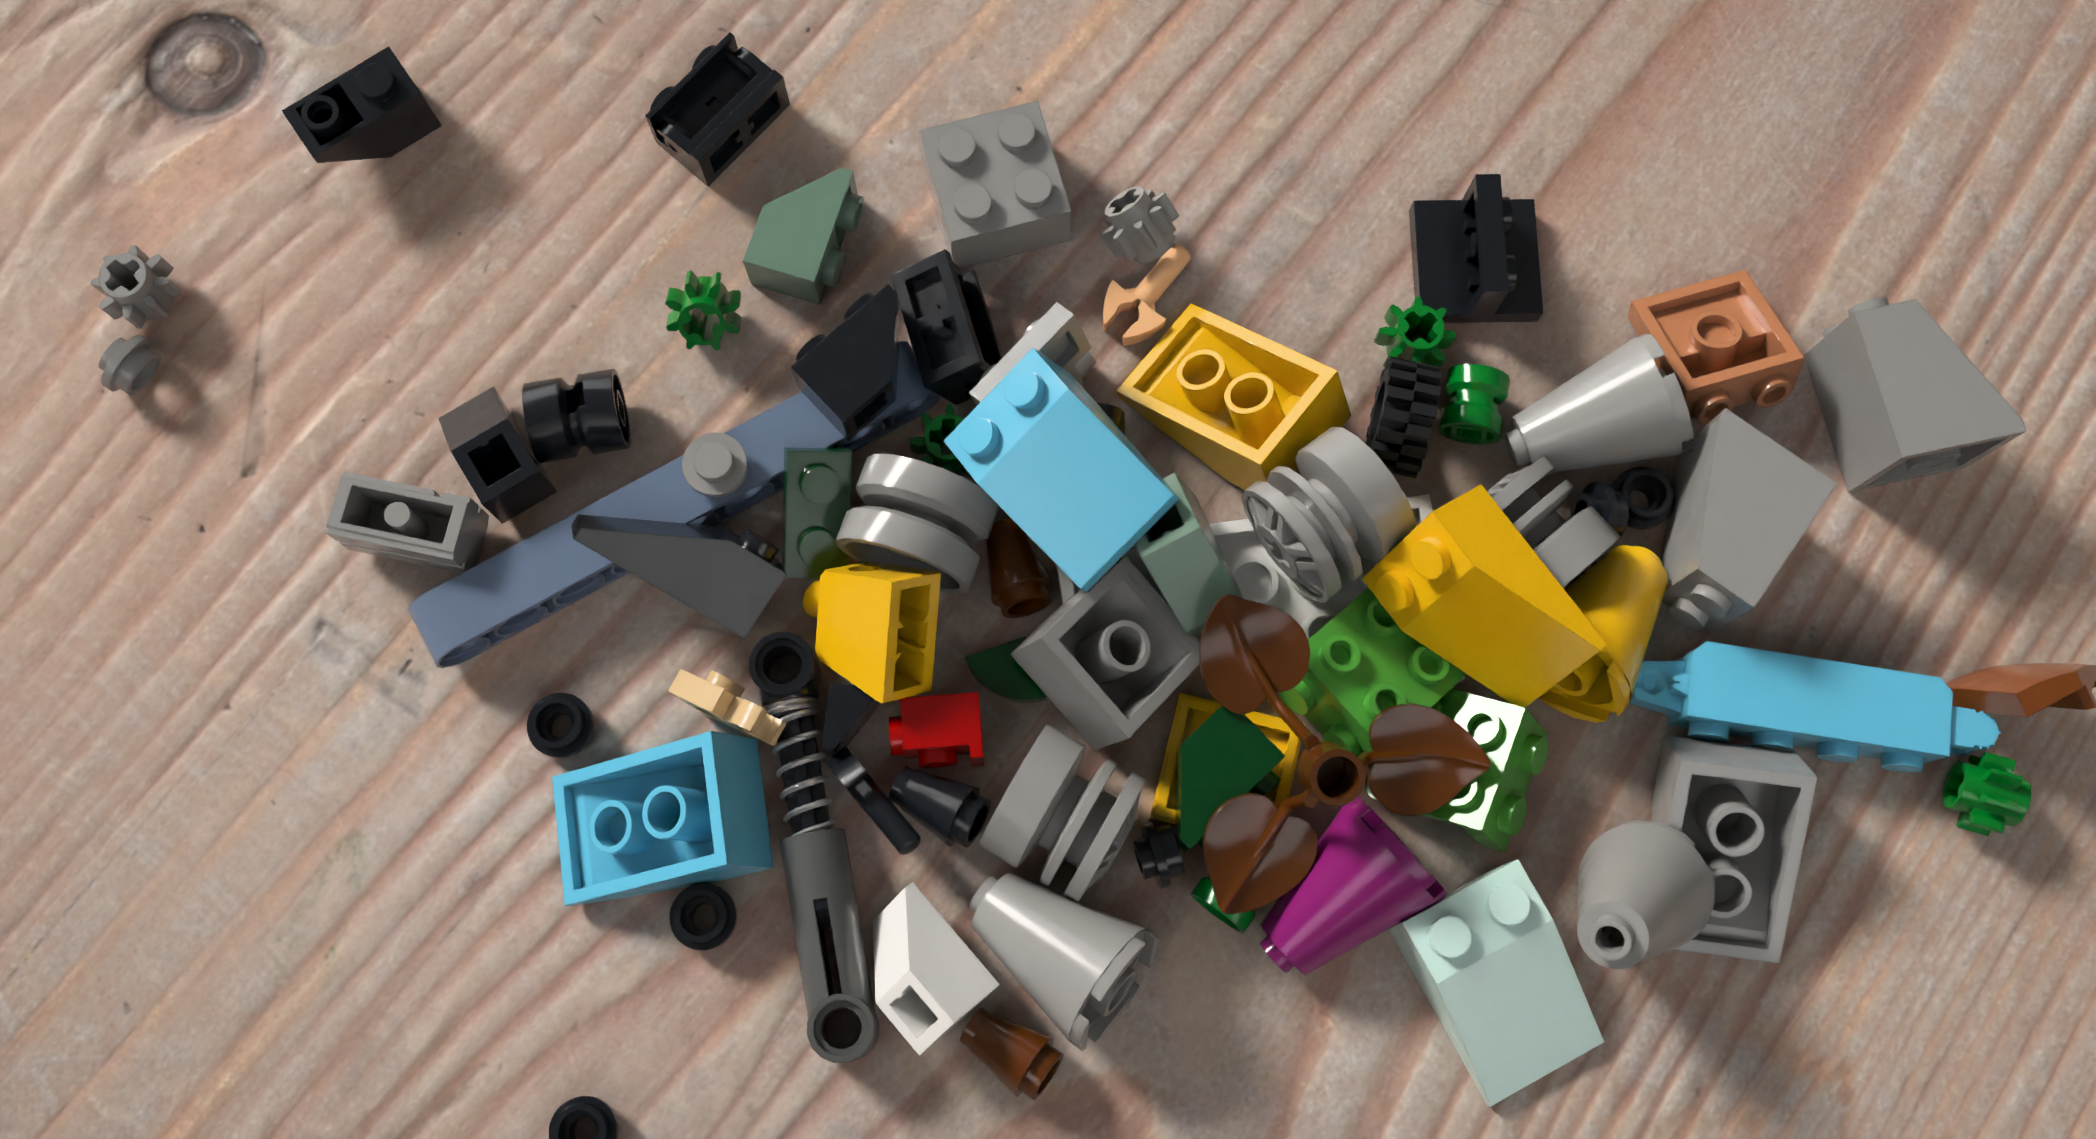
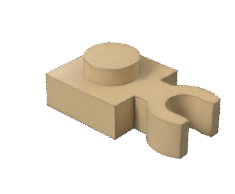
M680 669L668 690L669 693L705 716L773 747L787 724L767 714V710L746 699H741L740 697L745 688L713 670L709 672L706 679H702Z

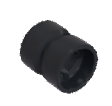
M615 369L579 374L574 385H568L562 377L524 383L522 389L524 420L531 448L539 463L575 458L580 448L584 446L592 454L630 448L631 434L628 410L622 384Z

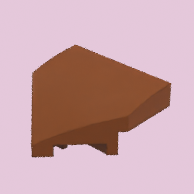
M2070 663L1999 665L1971 672L1946 683L1953 692L1952 706L1975 709L1976 712L1983 711L1988 714L2028 718L2046 707L2077 710L2096 708V700L2092 693V689L2096 687V665Z

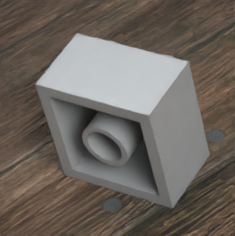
M1038 101L919 130L922 163L946 247L951 254L953 262L960 269L1070 241L1071 208Z

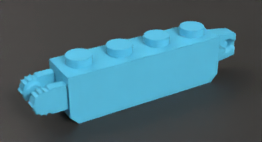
M1709 641L1688 651L1676 661H1643L1629 702L1633 705L1666 714L1667 726L1688 729V737L1691 739L1727 742L1729 741V735L1751 738L1753 739L1752 746L1787 751H1793L1794 745L1817 749V758L1833 762L1858 761V755L1881 759V768L1898 772H1921L1925 763L1946 758L1954 754V757L1959 755L1965 756L1977 750L1989 749V747L1995 746V741L1998 735L2001 734L1996 724V718L1993 719L1990 714H1984L1983 711L1976 712L1975 709L1952 706L1953 692L1941 677Z

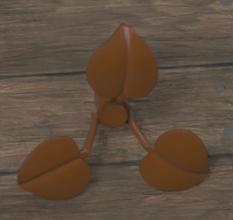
M1232 594L1222 596L1216 602L1204 624L1199 648V664L1203 681L1211 696L1221 706L1236 714L1250 713L1257 709L1266 699L1268 700L1271 707L1302 741L1306 748L1301 754L1297 765L1298 777L1305 790L1301 794L1285 799L1278 809L1264 795L1256 793L1241 794L1225 801L1210 817L1203 838L1204 858L1217 906L1224 914L1243 913L1265 906L1289 892L1308 874L1317 854L1318 836L1311 824L1300 817L1290 815L1293 810L1304 806L1313 808L1319 800L1332 806L1349 804L1363 791L1366 776L1368 775V786L1372 795L1388 810L1402 816L1424 815L1447 804L1468 783L1491 767L1490 761L1481 746L1460 724L1435 709L1413 703L1389 707L1375 716L1369 727V741L1373 751L1362 752L1357 757L1337 743L1319 741L1278 694V692L1288 691L1296 687L1305 677L1309 666L1310 647L1304 630L1286 612L1274 606L1247 600Z

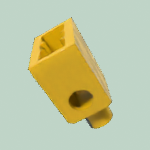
M863 562L825 569L820 576V580L813 582L803 596L804 611L807 615L817 619L815 652L818 659L880 703H887L930 692L932 690L941 572L879 562Z

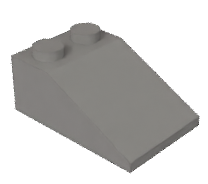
M1664 735L1653 791L1651 822H1661L1686 834L1696 844L1694 848L1702 856L1706 865H1710L1715 876V904L1708 922L1696 937L1674 950L1780 963L1818 778L1795 751Z

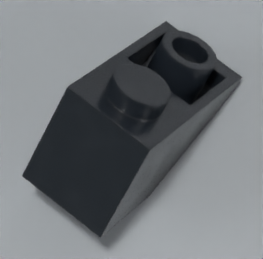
M389 46L282 110L317 163L392 157L442 126Z
M889 284L875 296L872 293H867L857 299L844 315L845 321L828 336L819 334L810 339L800 349L796 356V363L791 366L795 381L801 392L848 441L896 401L901 313L897 292Z
M494 386L438 418L450 451L481 504L502 524L557 492L541 463L535 458L532 448Z

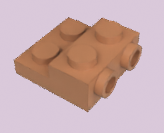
M1746 270L1634 300L1630 304L1628 320L1638 336L1645 333L1651 334L1660 344L1665 355L1654 359L1657 368H1661L1666 375L1675 373L1685 398L1690 418H1697L1700 424L1707 425L1725 408L1732 411L1735 406L1753 401L1760 408L1773 407L1784 401L1794 389L1805 357Z

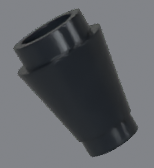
M908 766L899 772L889 793V799L892 803L898 805L901 810L948 846L958 843L966 848L969 847L981 832L991 806V801L980 795V789L977 786L919 770L916 771Z

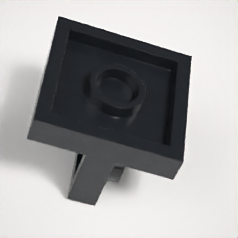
M1475 174L1462 200L1413 201L1409 209L1415 298L1416 296L1421 297L1423 305L1434 310L1444 307L1447 310L1443 317L1444 323L1537 322L1543 314L1534 199L1502 197L1500 174Z

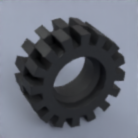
M1389 356L1380 376V385L1377 386L1375 393V403L1371 409V420L1367 428L1366 445L1378 455L1392 474L1416 478L1417 473L1422 468V461L1425 459L1428 451V441L1431 440L1434 430L1432 426L1434 419L1437 417V402L1441 395L1442 368Z

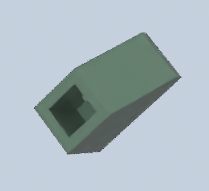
M840 168L763 205L743 259L752 285L821 304L827 285L835 287L840 279L845 260V252L841 251L840 248L846 231H856L863 211L864 197L858 195L854 171Z
M1174 472L1163 478V480L1180 499L1135 545L1141 559L1185 633L1191 636L1203 630L1209 613L1222 596L1227 594L1243 598L1197 497Z

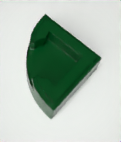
M1026 637L965 657L966 663L975 679L994 694L1019 703H1036L1047 700L1045 693L1010 655Z

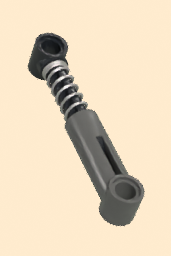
M775 632L763 637L754 646L749 657V671L753 682L759 688L761 706L768 710L767 714L787 723L777 740L778 745L775 746L772 753L780 758L781 768L776 772V776L784 781L785 790L780 794V799L786 802L788 806V813L783 818V821L791 825L792 836L780 840L808 1016L807 1036L811 1047L821 1058L832 1063H848L864 1057L875 1046L879 1036V1019L875 1011L845 829H831L837 822L829 817L827 804H830L833 799L826 797L824 782L828 780L829 776L826 774L822 775L820 759H823L825 754L818 751L816 739L822 732L815 730L813 715L818 711L816 709L818 705L815 704V701L819 697L820 667L810 646L800 636L790 632ZM783 656L800 658L802 661L801 671L793 681L786 684H777L770 681V668L778 658ZM832 928L842 993L834 994L824 934V929ZM842 1008L853 1010L859 1016L862 1024L858 1041L848 1048L835 1046L829 1040L826 1032L830 1016Z

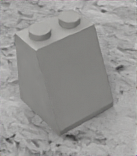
M1881 297L1859 303L1848 310L1849 317L1842 323L1824 330L1822 333L1824 338L1804 354L1848 492L1965 468L2026 432L2023 419L1916 299L1889 305L1888 299Z
M1727 408L1694 435V439L1688 441L1693 446L1692 451L1678 455L1675 458L1672 479L1674 505L1666 520L1661 554L1662 565L1668 574V584L1662 602L1669 607V614L1678 623L1691 630H1703L1707 634L1756 606L1838 484Z

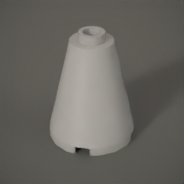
M1647 333L1632 338L1513 416L1512 424L1514 430L1504 435L1516 467L1530 466L1539 458L1546 456L1556 467L1552 473L1678 456L1692 451L1693 446L1687 442L1694 439L1689 410L1675 373L1666 375L1661 368H1657L1654 359L1665 355L1656 339Z
M1632 820L1606 831L1588 847L1582 858L1578 874L1577 935L1583 951L1594 962L1610 969H1626L1686 944L1704 928L1715 904V876L1710 865H1706L1702 856L1694 848L1696 844L1686 834L1661 822Z
M1012 873L1005 874L999 880L993 876L988 878L977 890L970 903V910L975 912L972 928L1066 1039L1081 1051L1087 1047V1038L1096 1042L1119 1017L1139 988V985L1134 982L1137 973L1134 969L1139 961L1150 968L1160 945L1159 937L1149 929L1081 901L1076 902L1059 892Z

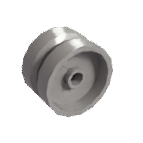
M873 454L867 457L857 482L856 490L859 497L868 506L855 507L846 512L836 538L838 548L861 563L879 562L941 572L940 592L956 594L969 592L980 563L979 554L969 543L989 538L999 505L980 486L944 468L917 459L893 454Z

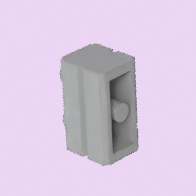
M344 472L343 476H341L327 521L326 534L352 551L463 573L477 565L489 523V515L469 497L445 492L439 495L435 490Z

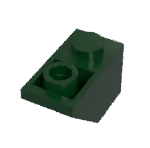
M1221 706L1181 744L1176 752L1175 837L1183 854L1188 852L1196 843L1203 849V838L1207 823L1215 810L1225 801L1246 793H1256L1265 796L1281 780L1272 769L1285 755L1245 714H1236Z

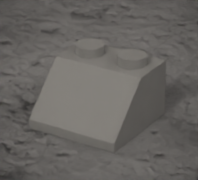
M1125 555L1087 592L1081 589L1051 613L1010 655L1095 751L1129 739L1199 665L1200 641L1194 634L1189 636L1185 633L1170 606Z

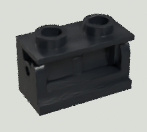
M729 32L716 46H708L698 55L692 70L675 87H667L656 96L650 111L645 117L656 143L709 187L790 105L784 77L775 69L772 70L746 48L740 47L738 49L735 36Z
M944 249L890 276L894 289L897 292L898 302L924 387L951 403L958 405L972 399L969 392L977 385L983 373L990 366L997 364L1003 356L976 272L973 270L962 276L960 267L953 262L951 254Z

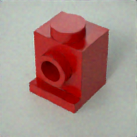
M979 692L900 699L901 716L889 717V737L892 756L905 755L906 759L918 758V764L921 768H940L957 765V755L970 754L972 767L984 766Z

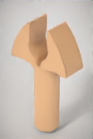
M1173 244L1136 288L1123 289L1112 280L1104 301L1103 332H1106L1119 313L1131 311L1137 307L1138 321L1132 324L1123 335L1122 346L1145 341L1160 333L1164 329L1166 318L1155 312V303L1191 260L1189 251L1180 244Z

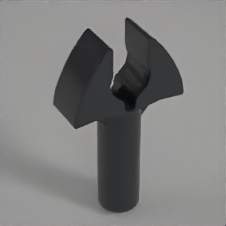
M846 746L825 762L900 854H909L918 847L921 841L920 835Z

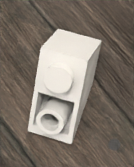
M913 882L906 886L872 921L875 1003L920 1056L967 1016L1000 984Z

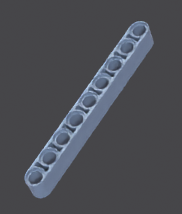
M901 341L899 342L896 401L850 441L800 392L723 433L733 437L741 444L748 459L746 478L734 492L722 497H707L697 493L691 488L684 477L682 455L416 598L408 607V611L437 667L446 668L463 663L630 573L573 539L571 524L578 514L717 526L783 490L784 448H848L851 452H854L927 412L937 403L940 396L924 387L914 351L908 342Z

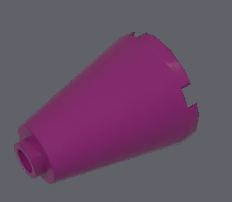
M1358 796L1351 803L1342 806L1319 839L1317 854L1308 874L1293 889L1278 898L1260 924L1267 934V937L1260 942V945L1273 962L1286 974L1293 967H1296L1301 973L1307 975L1433 906L1448 892L1432 874L1430 875L1420 864L1419 859L1370 806H1367L1363 799Z

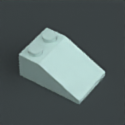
M1518 859L1493 868L1446 894L1433 906L1389 929L1487 1106H1493L1604 1043L1554 920Z

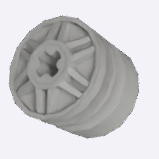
M1331 427L1299 450L1295 458L1298 473L1289 467L1277 466L1270 471L1267 478L1268 482H1255L1244 490L1241 497L1245 513L1272 560L1300 590L1312 599L1323 603L1340 591L1342 588L1341 582L1351 584L1359 578L1363 572L1360 556L1367 561L1379 563L1416 527V519L1409 501L1393 474L1369 446L1358 436L1343 427Z
M1543 456L1532 465L1515 473L1507 474L1487 492L1560 585L1565 587L1621 537L1592 506L1579 511L1566 520L1556 512L1574 486L1568 480H1565L1543 498L1535 488L1556 468L1546 456Z
M1048 724L1036 739L1007 788L984 831L979 847L1017 868L1037 845L1048 851L1041 872L1040 882L1049 886L1063 860L1078 869L1063 895L1079 902L1083 893L1102 875L1105 876L1137 819L1136 813L1140 793L1146 779L1132 772L1118 798L1103 789L1118 763L1108 759L1099 767L1089 781L1077 775L1083 759L1086 745Z

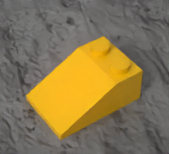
M1192 303L1116 391L1123 402L1228 482L1244 490L1257 481L1268 482L1267 478L1270 471L1277 466L1289 467L1298 473L1295 458L1299 450L1331 427H1342L1351 417L1337 370Z
M1482 484L1432 511L1362 578L1401 631L1513 705L1526 708L1608 646Z

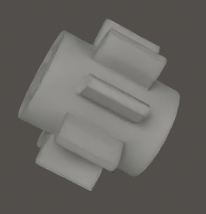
M1135 186L1118 194L1106 206L1104 213L1107 218L1104 221L1109 228L1100 235L1116 258L1124 254L1128 261H1132L1135 258L1138 263L1144 264L1159 258L1174 244L1175 235L1173 233L1176 231V228L1172 222L1180 215L1165 192L1156 196L1152 189L1145 191L1142 186Z
M131 245L128 253H121L112 257L105 255L103 257L105 263L100 269L99 278L91 280V285L106 295L99 304L100 309L114 320L124 316L137 329H142L145 320H152L158 317L167 319L169 317L168 309L172 304L173 296L180 295L182 290L170 279L166 278L174 268L164 258L157 254L149 259L136 245Z

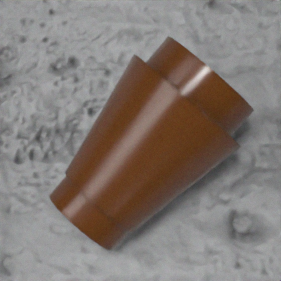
M1012 519L994 523L989 538L986 539L992 603L1000 606L1001 613L1006 618H1021L1045 609L1051 603L1049 591L1053 583L1026 533Z
M982 1007L971 1017L960 1037V1042L970 1048V1051L1016 1097L1024 1093L1032 1100H1036L1048 1086L1064 1056L1062 1052L1052 1046L1053 1038L997 1014H991Z

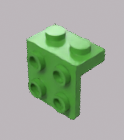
M1368 587L1308 639L1310 659L1305 677L1296 687L1288 691L1279 692V694L1292 711L1299 715H1304L1323 735V741L1337 743L1358 757L1362 752L1373 751L1369 741V727L1377 714L1399 704L1413 703L1431 708L1464 677V672L1401 631Z
M1451 689L1431 708L1445 714L1466 729L1487 755L1491 767L1468 783L1447 804L1422 816L1462 827L1481 846L1505 853L1511 835L1516 836L1523 827L1527 813L1525 795L1533 775H1538L1545 765L1548 755L1547 732L1525 707ZM1367 782L1366 790L1368 795L1376 802H1378L1372 795Z

